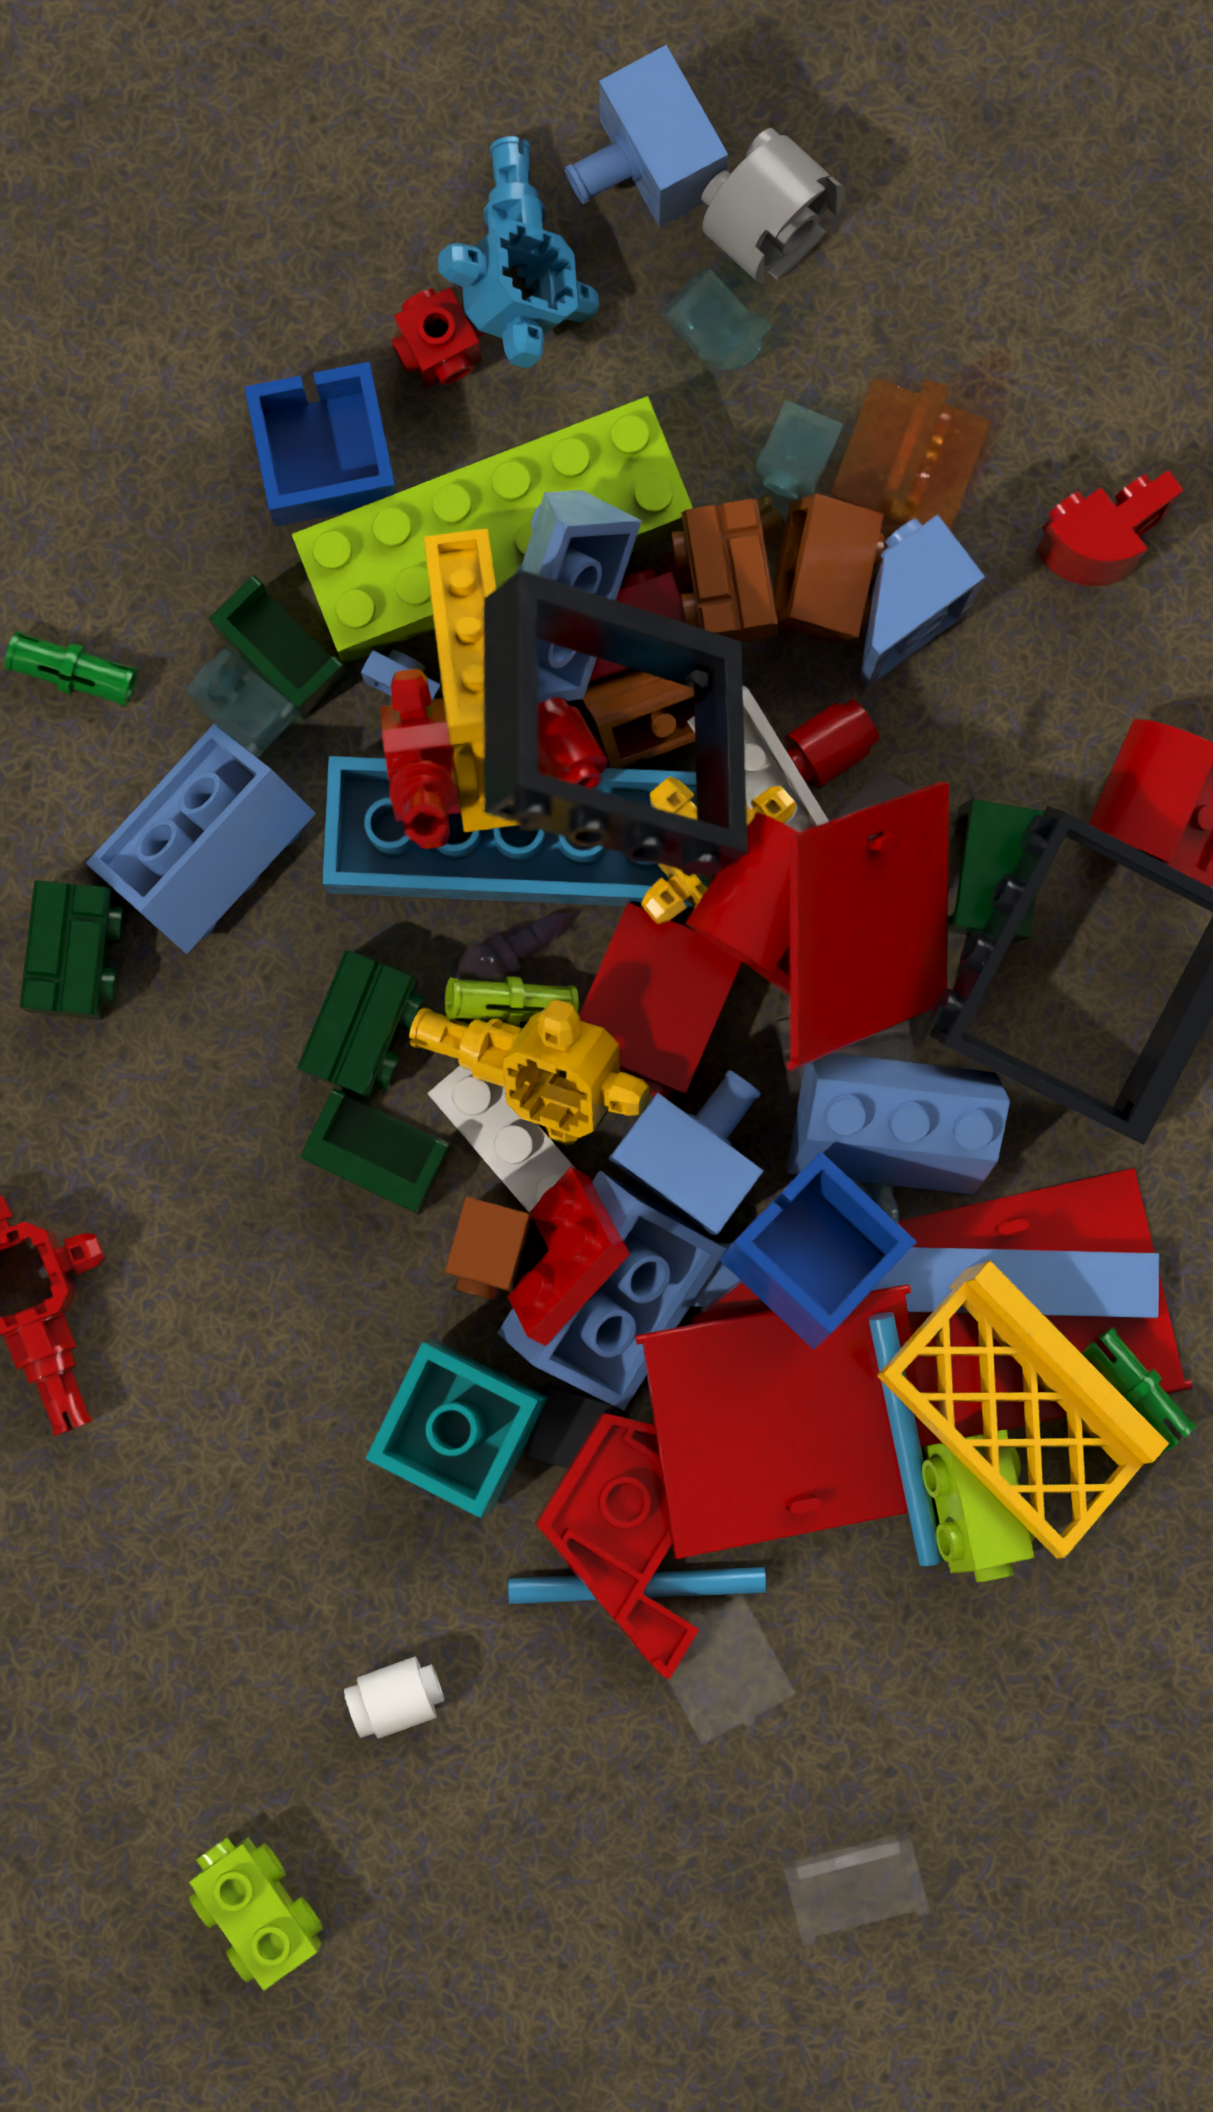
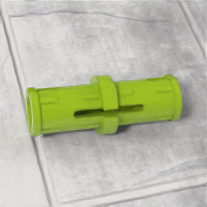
M512 976L505 977L503 982L460 980L450 977L445 992V1013L448 1019L491 1020L496 1018L504 1023L518 1027L520 1022H528L531 1016L545 1010L550 1001L554 1000L572 1004L578 1013L579 996L575 985H568L566 987L523 984L520 977Z

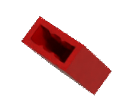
M627 902L579 1014L580 1021L604 1028L618 1042L620 1071L643 1079L650 1086V1097H654L659 1093L669 1101L672 1093L685 1098L743 961L730 957L695 930L671 920L657 924L644 909Z

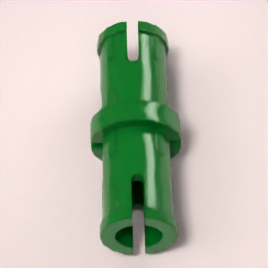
M16 631L13 634L4 663V669L7 671H15L57 684L59 692L71 695L74 690L119 703V705L124 707L130 702L138 677L137 667L125 666L86 654L84 646L71 643L67 648L25 635L20 631Z
M1110 1327L1099 1335L1098 1338L1114 1355L1113 1360H1109L1093 1341L1081 1354L1169 1443L1163 1450L1167 1452L1180 1442L1163 1423L1165 1418L1171 1422L1184 1438L1195 1429L1196 1424L1193 1420L1190 1421L1158 1384L1162 1377L1154 1368L1147 1371L1116 1334L1117 1331Z

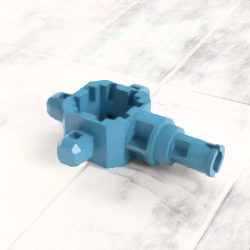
M509 136L497 139L490 146L493 179L496 181V187L489 193V202L484 207V222L488 226L489 233L475 246L462 243L447 245L439 253L438 272L448 281L462 286L464 314L480 332L502 338L504 351L509 362L512 365L528 368L540 360L544 351V336L564 319L584 322L597 314L599 296L594 288L576 280L574 252L564 239L558 234L543 230L542 222L545 220L546 215L545 205L538 199L537 190L529 185L530 144L525 139L519 143L518 137ZM516 266L517 276L526 279V288L535 290V294L526 300H522V292L520 289L513 287L512 278L503 275L505 270Z

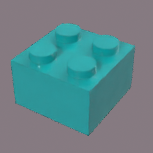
M436 1339L422 1342L365 1459L482 1518L493 1512L549 1397Z

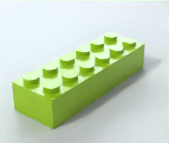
M643 397L291 534L341 662L343 664L349 663L371 654L372 650L377 652L435 629L424 545L425 536L488 528L497 589L516 573L518 567L523 562L532 534V518L537 507L542 502L544 492L583 490L640 519L641 524L632 552L672 537L671 532L684 530L681 512L693 509V506L649 397Z

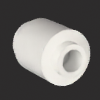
M416 1656L357 1677L358 1684L344 1689L348 1709L360 1738L375 1733L376 1737L380 1739L435 1719L437 1715L434 1705L445 1701L433 1665L421 1668Z

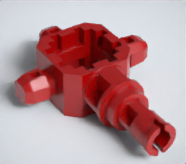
M402 670L394 673L391 681L392 705L380 707L390 799L396 822L403 821V824L406 823L404 831L412 841L417 842L420 848L423 849L442 847L447 844L450 836L449 814L461 813L453 745L450 744L444 698L431 700L428 681L421 670Z
M0 1194V1252L32 1241L41 1255L52 1284L50 1290L53 1297L44 1300L43 1303L7 1317L0 1316V1336L5 1338L16 1370L23 1369L28 1383H36L55 1437L72 1431L73 1427L79 1428L93 1422L72 1372V1368L76 1367L77 1364L71 1350L77 1346L64 1314L68 1313L77 1292L70 1272L76 1271L77 1275H82L99 1267L106 1257L97 1234L82 1233L64 1239L65 1246L59 1247L54 1232L38 1225L22 1222L11 1227L9 1220L13 1219L14 1215L6 1198Z

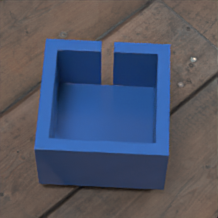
M370 362L313 373L320 401L308 403L301 375L244 387L268 509L275 527L347 513L397 493Z
M820 1151L733 1242L719 1260L814 1350L841 1324L913 1247L916 1241Z

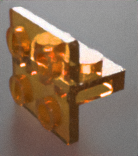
M925 378L921 392L918 394L875 379L869 387L831 494L835 499L883 513L885 517L904 524L917 518L923 526L933 517L939 515L951 531L990 422L985 417L944 403L949 387Z

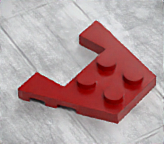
M601 1413L534 1525L656 1673L670 1680L699 1629L643 1593L672 1545L655 1425Z

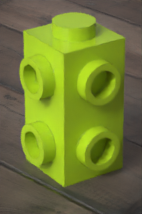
M1007 1430L998 1431V1439H1008ZM978 1434V1435H973V1436L964 1437V1438H965V1439H984V1435H983V1434ZM942 1442L923 1446L926 1458L922 1466L923 1481L927 1492L935 1500L940 1522L936 1529V1541L941 1556L949 1564L950 1573L974 1571L976 1582L990 1581L1014 1575L1013 1562L1035 1558L1032 1548L1035 1536ZM975 1448L985 1458L984 1448ZM998 1448L1000 1475L1010 1485H1019L1017 1479L1020 1477L1021 1464L1016 1448Z
M226 1837L196 1859L202 1870L196 1873L189 1881L195 1891L189 1896V1900L200 1919L208 1928L211 1929L218 1924L232 1945L226 1950V1954L237 1973L245 1982L248 1983L255 1978L264 1991L318 1952L322 1943L316 1934L323 1930V1926L314 1910L303 1897L293 1902L279 1882L280 1879L286 1876L285 1870L268 1845L263 1843L256 1848L250 1838L247 1837L234 1846L230 1839Z

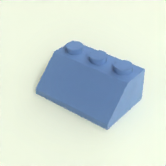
M583 490L544 492L542 502L534 512L531 523L532 534L523 562L517 571L523 570L616 601L641 520ZM537 639L538 704L556 697L564 698L566 701L584 699L597 658Z
M939 515L933 517L923 526L915 518L899 528L885 541L888 548L881 554L883 560L876 568L878 575L871 592V610L867 621L859 679L866 688L967 615L985 579L983 573Z
M213 724L86 864L184 953L188 954L200 940L207 937L213 931L217 921L237 899L256 884L260 874L280 852L299 837L302 828L316 813L271 768Z
M831 1053L805 1065L786 1170L788 1174L798 1175L821 1151L852 1181L975 1195L998 1161L1010 1100L997 1072Z
M599 1171L592 1184L630 1255L546 1346L526 1336L514 1309L511 1310L497 1333L533 1366L624 1411L647 1375L643 1345L636 1344L635 1335L677 1328L719 1262L720 1257L726 1251V1248L646 1195Z

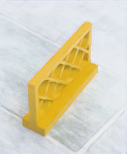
M987 1261L963 1270L949 1286L952 1291L879 1372L877 1377L1057 1559L1065 1558L1143 1464L1154 1462L1169 1443L991 1261ZM961 1305L978 1321L979 1347H950L949 1319ZM936 1335V1347H925ZM993 1338L1002 1347H993ZM916 1356H937L939 1393H920L901 1374ZM951 1356H979L981 1393H953ZM994 1356H1012L1022 1366L1024 1393H995ZM1037 1383H1038L1047 1393H1038V1385H1037ZM1024 1401L1026 1439H998L996 1402ZM1038 1401H1056L1067 1412L1068 1438L1040 1439ZM930 1402H939L940 1413ZM953 1402H982L984 1439H965L954 1428ZM1082 1429H1083L1091 1438H1083V1436H1082ZM1027 1447L1029 1485H1010L1000 1475L998 1448ZM1041 1447H1069L1071 1485H1043ZM1083 1447H1101L1118 1464L1117 1469L1104 1484H1085ZM975 1448H984L985 1458ZM1029 1493V1503L1020 1494ZM1043 1493H1071L1073 1521L1061 1535L1045 1520ZM1086 1493H1095L1086 1504Z

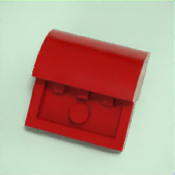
M1167 470L1154 481H1151L1146 474L1138 477L1115 496L1117 500L1115 504H1113L1101 487L1086 498L1077 491L1060 502L1048 513L1051 519L1041 527L1045 534L1036 552L1054 573L1072 583L1084 586H1104L1118 582L1132 574L1147 550V547L1139 537L1168 516L1184 490L1170 471Z
M1133 719L1089 821V825L1211 887L1213 883V742L1170 725L1150 720Z
M756 812L747 826L748 853L723 868L715 876L686 923L730 957L743 961L790 996V835L799 831L772 817Z

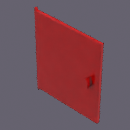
M939 782L790 835V1061L787 1062V1068L790 1071L932 1010L941 993L947 988L949 783Z
M1135 1168L896 1221L916 1241L913 1245L916 1248L1155 1253ZM1160 1274L1158 1318L1044 1315L1080 1353L1093 1341L1109 1360H1113L1114 1355L1098 1336L1110 1327H1113L1117 1331L1116 1334L1133 1352L1145 1369L1148 1371L1154 1368L1162 1377L1158 1384L1167 1394L1193 1388L1191 1379L1184 1380ZM908 1312L911 1336L933 1312ZM954 1313L949 1319L950 1347H979L978 1321L970 1313ZM936 1335L925 1347H936ZM993 1338V1347H1002ZM916 1356L914 1360L919 1392L939 1393L937 1356ZM951 1356L953 1393H981L979 1356ZM994 1356L995 1393H1024L1022 1366L1012 1356ZM1037 1383V1385H1038V1393H1047V1392ZM1024 1401L996 1402L997 1431L1025 1426ZM1038 1401L1040 1423L1067 1417V1412L1056 1401ZM930 1402L940 1413L939 1402ZM953 1402L954 1428L963 1437L983 1434L982 1402ZM924 1424L927 1446L941 1443Z
M910 1284L870 1291L841 1324L814 1350L772 1310L635 1335L636 1344L643 1345L674 1557L676 1559L908 1513L882 1383L877 1377L879 1369L868 1318L879 1313H894L900 1347L902 1348L911 1337L905 1294L911 1293ZM913 1360L905 1371L907 1380L919 1391L915 1360ZM915 1415L923 1459L925 1461L923 1446H927L924 1423ZM932 1498L933 1508H935V1501Z

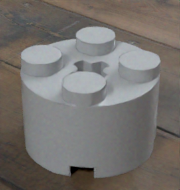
M768 128L754 139L747 150L746 158L731 174L727 170L720 172L705 188L701 200L709 207L704 216L702 229L709 239L759 284H766L765 273H770L776 280L784 276L821 240L826 231L818 223L827 209L837 216L845 198V188L788 136H780L775 130Z

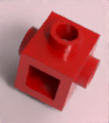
M451 287L439 293H436L434 289L423 290L408 298L401 305L403 311L394 315L399 336L390 340L392 347L405 372L409 374L417 370L427 389L439 382L442 385H449L463 379L475 369L474 364L482 361L478 338L486 333L478 331L464 314L463 303L459 304ZM445 324L449 326L447 332L442 337L433 338L427 335V333Z

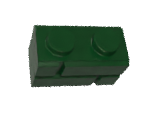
M40 880L34 881L20 998L21 1009L30 1013L103 1020L104 1005L115 1006L119 986L118 968H109L112 942L122 943L124 938L126 906L116 905L117 894L111 888Z
M344 950L297 1069L304 1074L369 1100H372L376 1088L387 1091L401 1058L400 1055L391 1052L400 1028L410 1032L413 1020L417 1012L422 1008L425 999L424 996L415 993L419 984L417 978L349 950Z

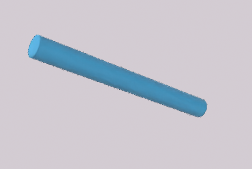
M892 1312L879 1313L868 1318L879 1372L901 1349L894 1313ZM904 1370L901 1374L907 1379L906 1371ZM881 1381L918 1562L920 1566L937 1565L942 1563L944 1559L939 1552L936 1541L937 1522L932 1498L927 1492L923 1481L922 1466L924 1459L915 1415Z
M765 1567L659 1571L654 1573L643 1593L649 1598L766 1593ZM576 1575L508 1578L509 1604L596 1600Z

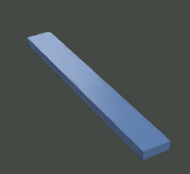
M720 1243V1244H721L722 1246H724V1247L726 1248V1251H727V1249H728L733 1243ZM912 1247L871 1290L910 1284L911 1293L905 1294L908 1312H933L952 1291L949 1286L964 1269L991 1261L1043 1315L1158 1318L1159 1253ZM719 1260L691 1304V1307L708 1306L740 1279ZM961 1305L955 1313L969 1312Z

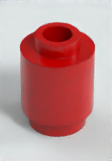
M560 697L551 698L539 703L538 770L540 774L591 789L597 787L602 780L601 774L606 769L608 761L579 709L569 706L567 701Z
M854 699L849 700L843 705L837 702L833 703L785 735V742L788 747L786 752L805 783L810 781L817 788H822L871 754L870 747L880 741L873 721L863 707Z

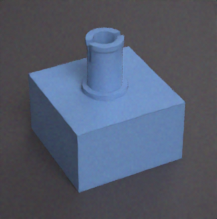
M665 45L599 80V121L612 144L573 165L569 164L565 167L567 178L582 204L587 203L594 196L631 177L658 226L661 227L704 204L701 197L709 182L717 174L727 170L728 153L669 48Z
M731 1070L726 1072L723 1081L696 1116L692 1114L687 1115L657 1093L607 1160L709 1235L718 1234L764 1171L730 1146L731 1142L727 1140L755 1099L759 1098L761 1093Z

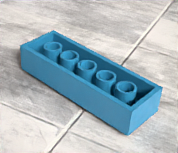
M329 756L322 884L330 894L626 906L628 902L642 907L641 903L646 892L660 878H663L665 881L669 880V877L656 862L632 861L624 853L600 846L576 845L568 837L540 829L526 830L520 829V825L464 832L461 813L449 814L450 836L446 845L430 849L420 848L417 842L412 841L404 831L406 823L403 824V821L396 822L393 805L390 799L386 760L383 758ZM606 768L601 774V782L594 788L597 791L652 806L649 797L650 792L671 776L680 780L695 794L691 801L697 807L696 772ZM695 874L708 889L711 877L708 878ZM688 900L684 901L686 909H695Z

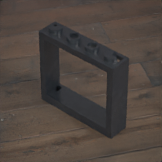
M523 570L517 571L484 598V814L519 823L520 829H540L568 837L576 845L600 846L621 852L632 861L656 862L677 868L689 877L693 874H698L710 878L714 874H718L723 868L748 853L741 641ZM537 639L694 688L697 820L538 773Z
M1047 806L1043 815H1035L1024 830L1020 841V849L1024 852L1013 873H1005L997 883L990 899V907L994 910L983 931H975L967 941L960 957V965L964 966L954 988H946L937 999L930 1017V1021L934 1026L929 1035L943 1045L1144 1145L1213 1014V916L1114 1106L965 1032L1065 837L1213 913V888L1062 810Z

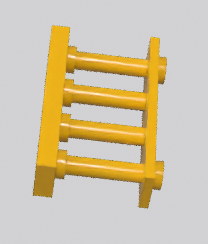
M488 528L425 536L424 545L450 744L453 745L464 832L520 825L516 822L484 814V598L496 589Z

